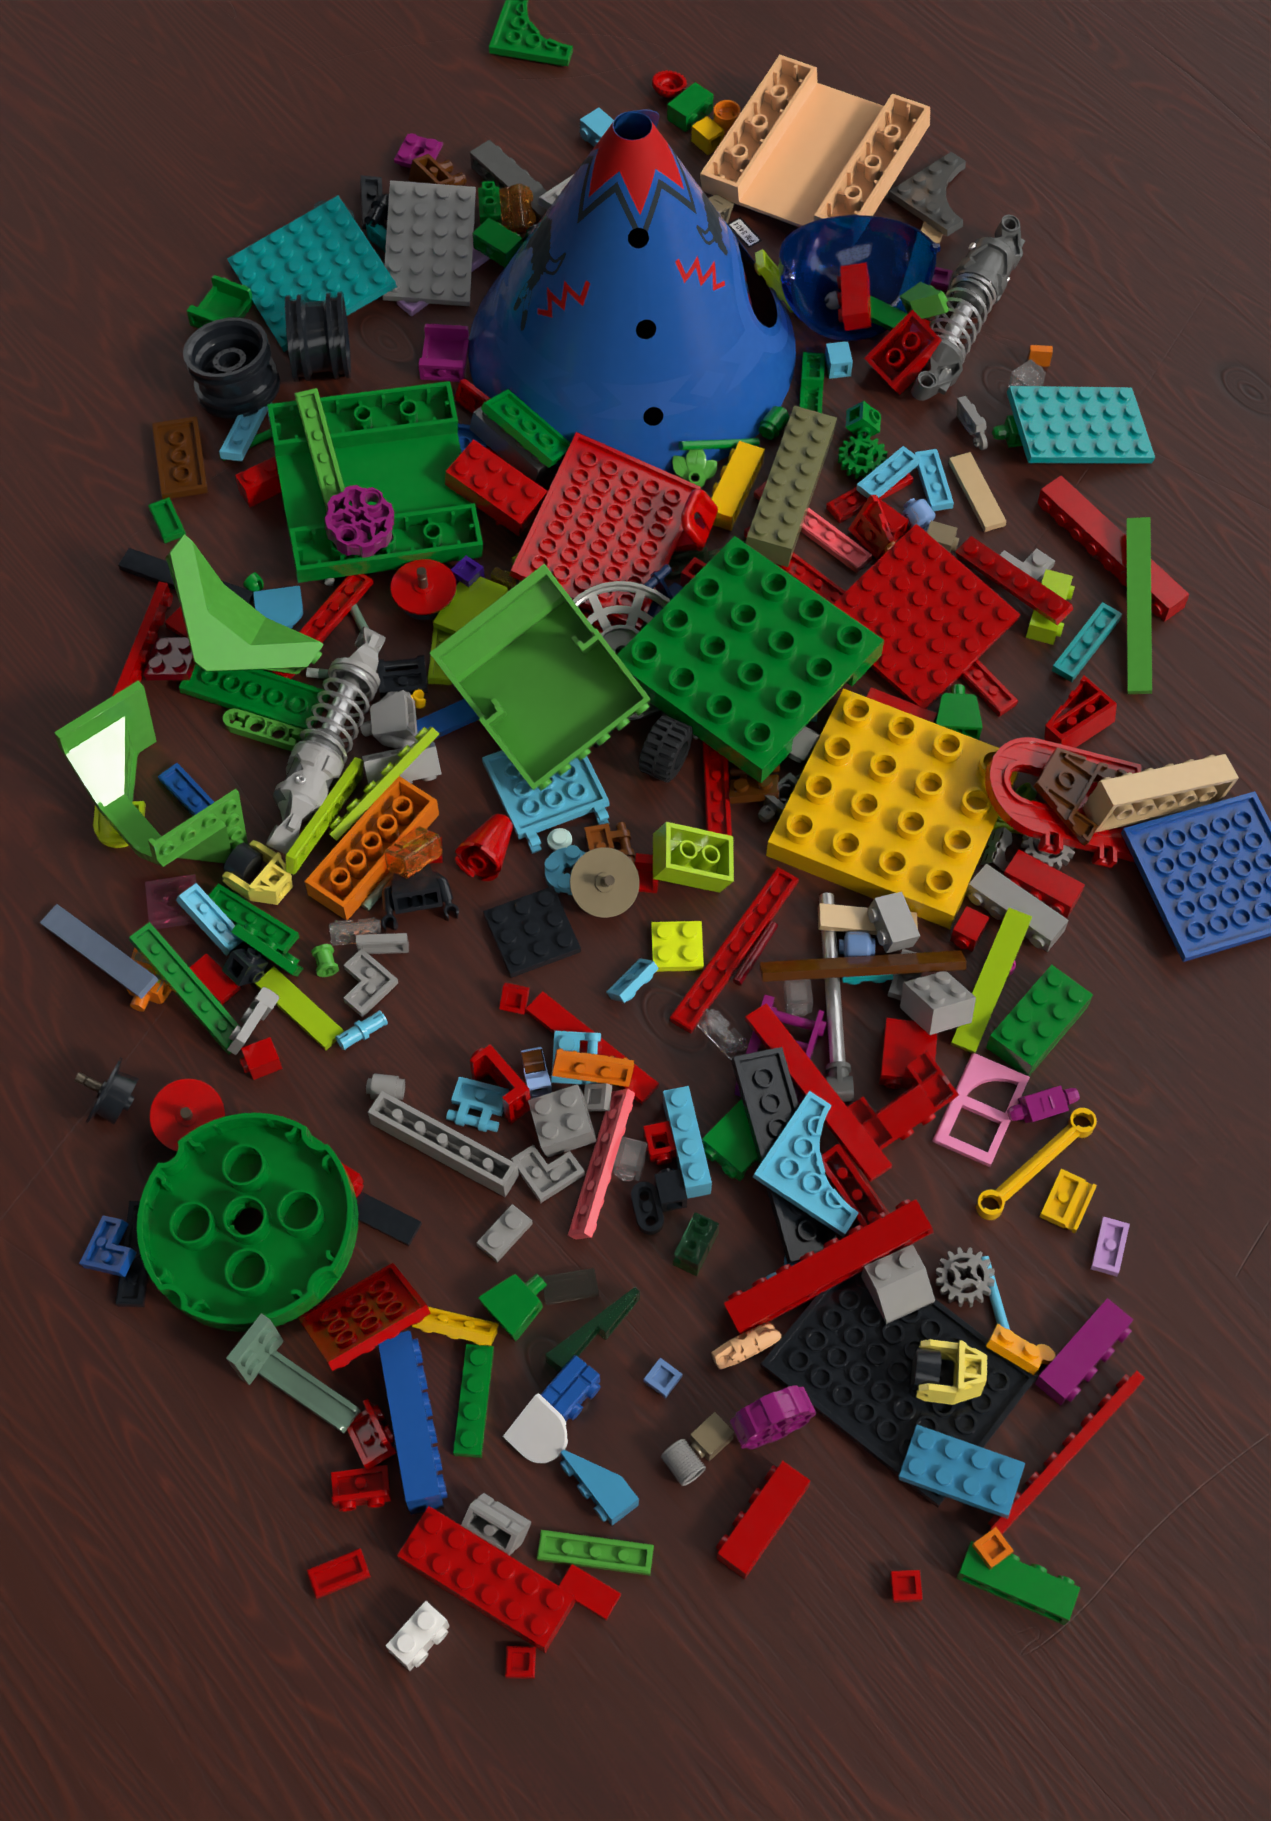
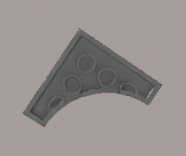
M950 152L890 190L889 198L948 237L963 227V219L949 206L946 198V188L948 183L960 171L966 168V161Z

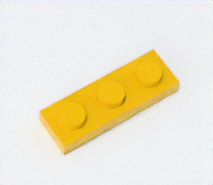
M428 1307L431 1314L424 1317L420 1323L412 1325V1327L418 1328L423 1332H435L452 1339L460 1338L473 1341L477 1345L491 1346L497 1335L499 1323Z

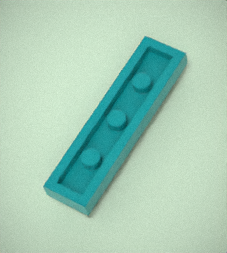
M1102 602L1055 662L1052 671L1073 682L1120 621L1122 613Z

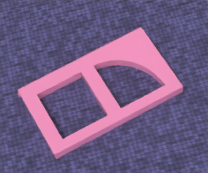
M972 1053L956 1087L959 1096L949 1102L932 1141L990 1167L1011 1121L1007 1110L1019 1103L1018 1098L1022 1096L1030 1077ZM1003 1081L1017 1085L1005 1113L967 1095L975 1087L986 1082ZM961 1108L1000 1124L988 1152L949 1136Z

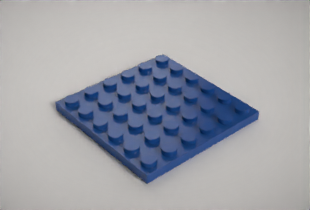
M1255 791L1123 828L1121 834L1182 962L1271 936V821Z

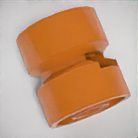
M731 100L720 101L714 107L713 120L724 129V137L740 115V106Z

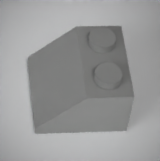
M913 1244L865 1265L861 1277L886 1324L935 1302L926 1268Z

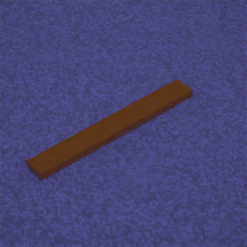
M958 950L760 962V973L764 982L957 971L965 970L967 961L962 951Z

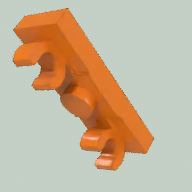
M559 1049L556 1050L552 1076L629 1087L634 1060Z

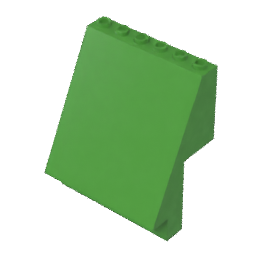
M545 564L430 652V655L478 715L479 721L534 791L537 788L540 791L544 790L552 783L550 778L558 773L561 776L572 768L570 765L572 761L576 758L579 761L584 759L591 753L590 747L596 743L599 746L611 737L608 733L615 728L620 731L630 723L628 719L634 713L639 716L650 707L647 704L651 701L649 696L599 631L590 624Z

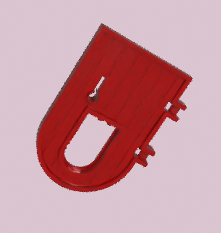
M1030 737L1017 738L1005 743L991 757L985 771V788L989 801L997 814L1010 827L1024 835L1040 839L1038 851L1058 855L1063 850V845L1094 852L1092 864L1112 868L1117 863V858L1135 862L1121 832L1123 828L1140 823L1096 832L1093 834L1090 842L1084 846L1048 804L1030 801L1015 793L1011 787L1010 777L1013 772H1022L1039 777L1057 747L1084 756L1087 761L1096 764L1099 762L1107 764L1108 768L1116 771L1122 769L1127 773L1141 772V764ZM1095 779L1077 810L1085 817L1086 815L1082 808L1087 802L1088 797L1097 787L1098 781ZM1050 835L1055 836L1053 844H1050ZM1104 848L1109 849L1107 857H1104Z

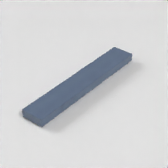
M58 904L40 922L46 929L140 999L158 981L155 975Z

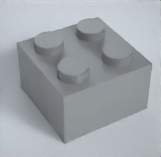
M941 971L904 982L900 1008L929 1035L972 1023L976 997L947 971Z
M578 1084L528 1100L540 1146L547 1158L597 1142L584 1095Z

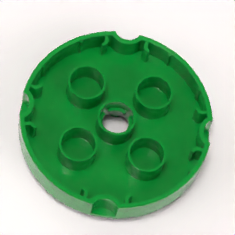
M240 1113L225 1116L201 1125L178 1141V1152L175 1157L166 1163H158L151 1173L140 1200L137 1216V1238L141 1258L157 1288L190 1318L213 1328L236 1332H247L261 1313L268 1317L276 1327L298 1318L317 1305L333 1289L347 1268L354 1250L358 1231V1206L354 1187L335 1152L328 1144H324L315 1138L306 1126L286 1117L268 1113ZM250 1207L258 1209L263 1216L260 1227L247 1235L237 1232L233 1223L241 1215L242 1211Z

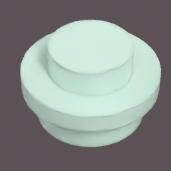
M554 829L548 835V845L554 851L565 849L572 844V836L566 829Z

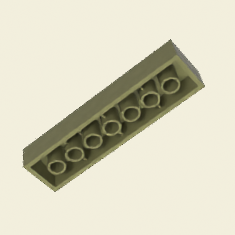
M798 406L793 407L746 539V544L773 563L786 567L789 566L837 422V417Z

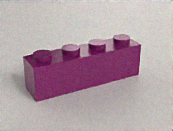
M1107 1298L1040 1374L1035 1384L1060 1406L1066 1399L1072 1402L1081 1391L1077 1386L1083 1380L1089 1382L1098 1371L1095 1368L1100 1360L1105 1363L1115 1352L1112 1346L1118 1340L1123 1343L1130 1335L1132 1330L1129 1326L1133 1319Z

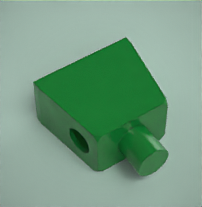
M952 685L951 693L942 694L936 724L979 740L982 731V720L977 697L974 694H965L964 685Z
M537 1273L526 1283L514 1274L482 1294L478 1299L483 1307L516 1342L542 1310L543 1305L536 1295L547 1284Z

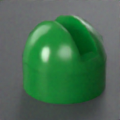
M254 572L246 578L243 586L253 592L261 591L264 587V581Z

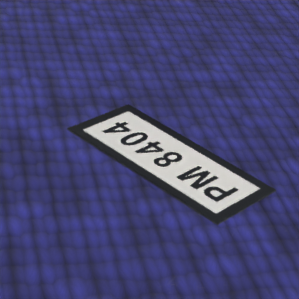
M741 217L727 223L748 248L762 241Z

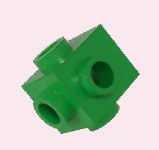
M865 401L846 410L845 428L857 437L861 434L862 438H866L867 435L871 437L880 432L881 414Z

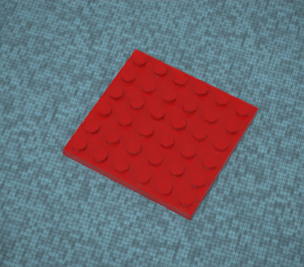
M915 524L833 603V605L884 640L882 655L871 667L907 700L920 706L922 709H928L1021 615L918 524Z

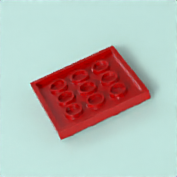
M391 1263L299 1316L298 1319L331 1370L334 1371L337 1368L345 1367L359 1355L372 1351L376 1345L383 1341L396 1337L405 1328L420 1323L431 1312L427 1304L396 1265Z

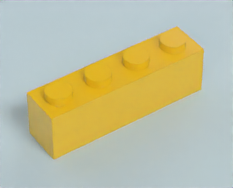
M739 441L736 449L732 448L728 458L729 463L727 466L724 465L721 470V480L719 483L716 482L712 490L713 496L711 499L718 507L714 526L729 531L732 530L762 468L765 449Z

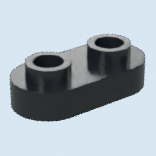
M646 1181L639 1182L631 1191V1201L637 1225L644 1234L654 1235L660 1232L664 1225V1216L658 1192L652 1183ZM645 1194L649 1196V1199L642 1201L639 1197ZM653 1219L655 1224L650 1226L646 1224V1221Z

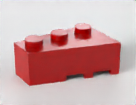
M1084 675L1077 688L1071 691L1064 705L1058 708L1045 725L1044 740L1074 748L1078 747L1115 722L1117 703Z

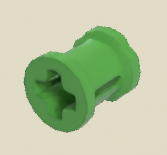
M322 944L312 949V956L316 959L317 976L329 977L339 971L338 964L334 962V948L331 944Z

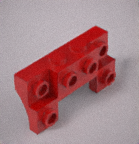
M928 1050L906 1065L918 1083L876 1113L864 1096L848 1106L849 1110L880 1150L898 1138L901 1141L908 1138L914 1133L912 1128L919 1123L924 1126L936 1117L934 1114L936 1111L959 1096Z

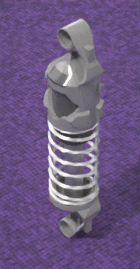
M365 626L355 641L357 650L350 657L337 658L332 661L328 671L330 678L323 681L325 691H321L317 695L320 703L312 706L311 711L314 716L306 719V725L309 729L301 731L300 737L302 741L295 744L286 767L287 776L284 781L277 784L273 792V800L280 809L283 822L279 826L275 825L267 839L266 845L285 855L299 837L301 822H307L312 819L326 799L330 786H333L339 779L348 758L346 753L352 750V740L357 737L358 727L364 721L363 715L368 712L369 702L374 699L380 685V678L376 673L379 662L378 653L386 637ZM329 682H333L339 688L337 692L328 689L327 685ZM329 694L333 697L332 705L324 703L322 695ZM356 696L364 699L363 701H354ZM365 704L364 710H361L358 705ZM354 706L358 713H349L351 707ZM318 707H324L328 710L326 718L316 713ZM360 716L358 723H355L352 717ZM346 719H348L353 726H344ZM312 720H319L323 725L321 728L314 729L310 723ZM354 729L353 735L350 736L346 730ZM341 731L347 737L346 739H341L339 736ZM343 742H348L346 749H344L345 745Z

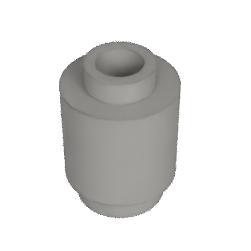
M373 1074L372 1079L368 1078L366 1094H370L371 1100H376L381 1091L398 1100H403L405 1079H399V1076Z

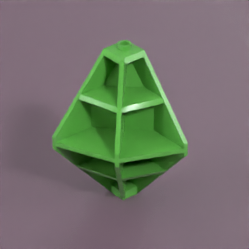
M185 534L165 557L181 605L193 661L205 672L264 669L299 674L310 663L315 664L322 655L320 649L323 647V643L266 618L225 586L194 542Z

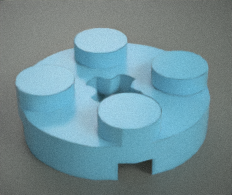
M575 845L554 851L545 860V880L548 886H553L557 893L563 892L572 895L570 874H564L563 872L567 867L573 868L576 861L585 852Z

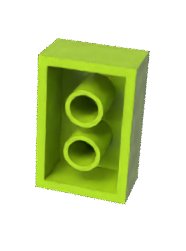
M665 822L653 833V879L720 893L734 882L733 836Z

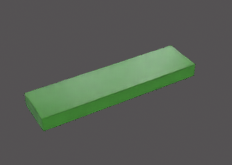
M541 1530L537 1561L573 1564L575 1566L650 1576L654 1545Z

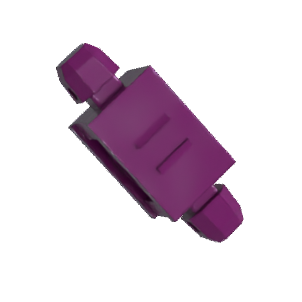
M1060 1085L1018 1098L1019 1104L1010 1107L1007 1110V1114L1011 1121L1024 1119L1025 1123L1035 1122L1069 1111L1068 1105L1077 1102L1080 1096L1076 1088L1062 1090Z

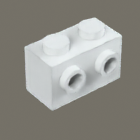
M425 1601L388 1642L386 1648L405 1668L411 1671L414 1666L417 1668L425 1661L428 1656L427 1651L434 1643L438 1645L448 1634L447 1629L449 1628L448 1621Z

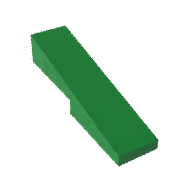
M803 352L799 407L822 413L825 353Z

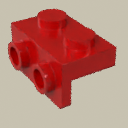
M367 1398L363 1401L366 1409L357 1415L347 1431L363 1465L369 1470L397 1453L392 1443L395 1441V1436L388 1425L384 1426L382 1422L386 1419L382 1409L378 1404L373 1406Z
M387 1465L372 1467L369 1470L361 1468L331 1472L332 1504L335 1509L339 1508V1511H353L359 1505L377 1508L384 1506L385 1502L391 1501Z

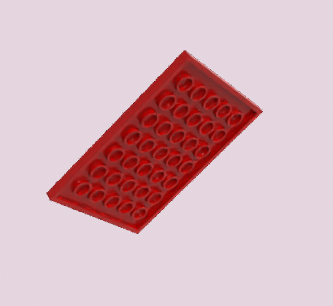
M576 432L509 576L522 581L545 564L572 600L585 590L602 583L627 581L643 585L651 578L650 575L654 571H659L664 564H669L683 531L681 515L687 499L694 489H701V487ZM613 591L597 596L602 608L616 605L631 607L636 593ZM644 597L640 610L647 613L652 599ZM589 600L579 605L594 613ZM617 613L607 615V618L621 625H626L629 615ZM637 619L635 629L638 631L643 624L642 619Z

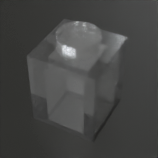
M1030 359L1011 372L1008 387L1043 386L1046 372L1040 365H1037Z
M811 980L784 981L783 992L786 1013L799 1017L811 1013L813 1006Z
M622 1136L613 1165L614 1175H617L618 1178L624 1181H640L648 1154V1143Z

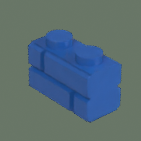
M574 1355L541 1393V1396L563 1416L565 1421L569 1418L574 1420L583 1409L581 1406L583 1401L587 1397L592 1399L600 1390V1375L577 1355Z

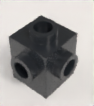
M251 946L233 950L222 971L237 986H242L261 980L269 962L259 951Z

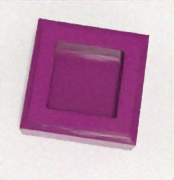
M932 266L927 285L947 292L953 271Z

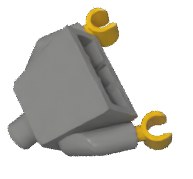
M420 689L415 690L413 695L410 692H405V690L388 692L379 702L371 706V720L364 722L360 726L362 734L365 737L373 735L382 745L394 749L404 748L407 744L412 746L417 740L415 738L417 734L415 708L421 709L425 707L426 699H424V692Z

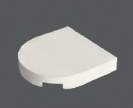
M539 1393L532 1398L503 1435L526 1459L535 1463H546L559 1457L561 1451L565 1450L568 1443L565 1419Z

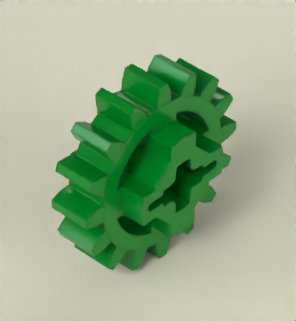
M859 434L858 439L850 436L849 442L843 441L842 447L839 448L838 463L841 464V470L847 469V476L852 473L855 474V479H858L859 476L865 478L887 460V451L884 450L885 445H878V438L873 441L870 440V435L862 438V435Z

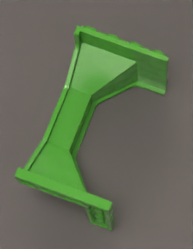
M136 681L54 732L60 750L99 812L138 857L162 867L176 858L225 863L231 852L239 844H248L239 792L236 789L163 836L155 830L132 802L134 800L138 755L141 751L157 742L145 689L139 681Z

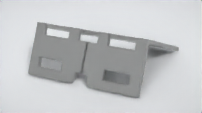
M1003 827L992 830L988 841L989 848L985 850L980 865L994 863L1002 871L1006 870L1009 863L1005 859V850L1012 843V833L1008 829Z

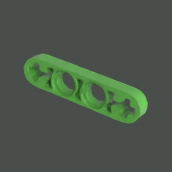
M235 708L229 709L223 715V722L227 731L289 751L293 750L295 744H297L296 741L301 740L300 733L305 730ZM259 723L263 725L260 731L253 732L250 730L253 724ZM277 730L285 732L282 738L272 737V734Z

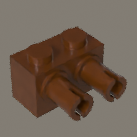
M426 154L412 160L408 179L410 182L456 186L466 185V177L464 174L462 175V172L452 176L449 174L453 172V165L448 159L438 163L430 154Z

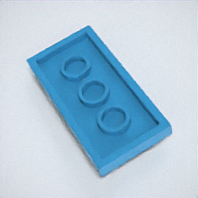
M916 1425L899 1480L1008 1519L1025 1463Z

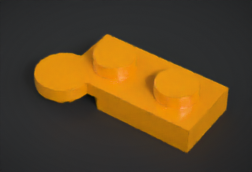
M999 1324L994 1328L986 1345L987 1348L1032 1375L1036 1374L1041 1364L1049 1365L1056 1357L1055 1352L1045 1344H1038L1036 1346Z

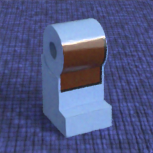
M542 1047L521 1050L523 1072L526 1085L530 1089V1099L552 1093Z

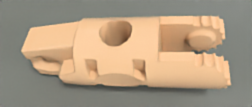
M766 1322L727 1341L711 1352L713 1360L720 1370L738 1364L776 1344L782 1338L780 1332L774 1329L775 1327L771 1323Z

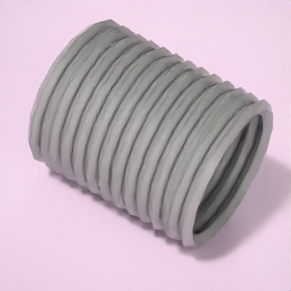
M685 1439L678 1440L661 1455V1459L669 1467L681 1486H686L694 1481L706 1468Z

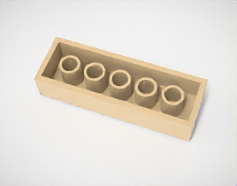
M1226 754L1218 756L1209 755L1200 760L1190 759L1181 764H1167L1158 769L1148 768L1139 773L1132 774L1129 772L1116 778H1103L1098 782L1097 787L1088 797L1082 809L1086 817L1098 825L1096 833L1162 818L1222 801L1239 777Z

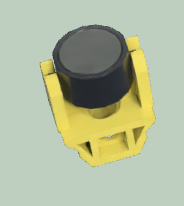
M255 840L249 845L246 843L239 844L231 852L223 868V882L249 901L278 905L293 887L292 876L286 872V864L283 862L281 854L274 852ZM265 861L266 863H268L267 866L261 871V873L255 878V880L249 885L248 883L257 874L262 862Z
M932 1339L920 1342L919 1348L916 1347L911 1371V1389L917 1390V1398L928 1402L953 1405L981 1396L987 1381L986 1354L976 1348L969 1347L966 1342L961 1340L959 1343ZM941 1359L954 1362L953 1386L939 1385Z

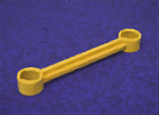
M1087 1108L1074 1110L1069 1118L1068 1125L996 1190H986L980 1194L976 1203V1211L979 1216L986 1220L997 1219L1003 1211L1005 1202L1076 1138H1085L1092 1134L1097 1123L1095 1114ZM1077 1116L1086 1117L1090 1121L1091 1127L1075 1126L1073 1119ZM984 1198H993L998 1202L999 1209L990 1210L986 1207L983 1209L981 1201Z

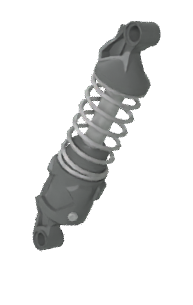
M1005 215L1001 219L994 233L995 238L982 237L971 243L966 257L960 261L954 272L951 289L946 292L948 299L946 303L950 307L949 311L953 313L950 318L945 313L942 314L944 318H939V315H936L934 320L930 322L929 327L934 332H942L941 335H938L942 341L924 366L925 371L918 375L911 388V394L917 400H927L937 393L945 395L948 387L956 383L963 371L962 365L965 357L970 352L971 345L975 342L977 334L981 331L987 314L991 311L992 306L999 301L1010 279L1009 276L1012 270L1016 268L1023 256L1022 246L1026 240L1021 238L1020 222L1015 216ZM970 318H977L978 323L973 324ZM940 321L948 322L945 328L942 327ZM934 324H937L939 328H933ZM964 328H972L973 333L968 335ZM959 339H967V343L963 345Z

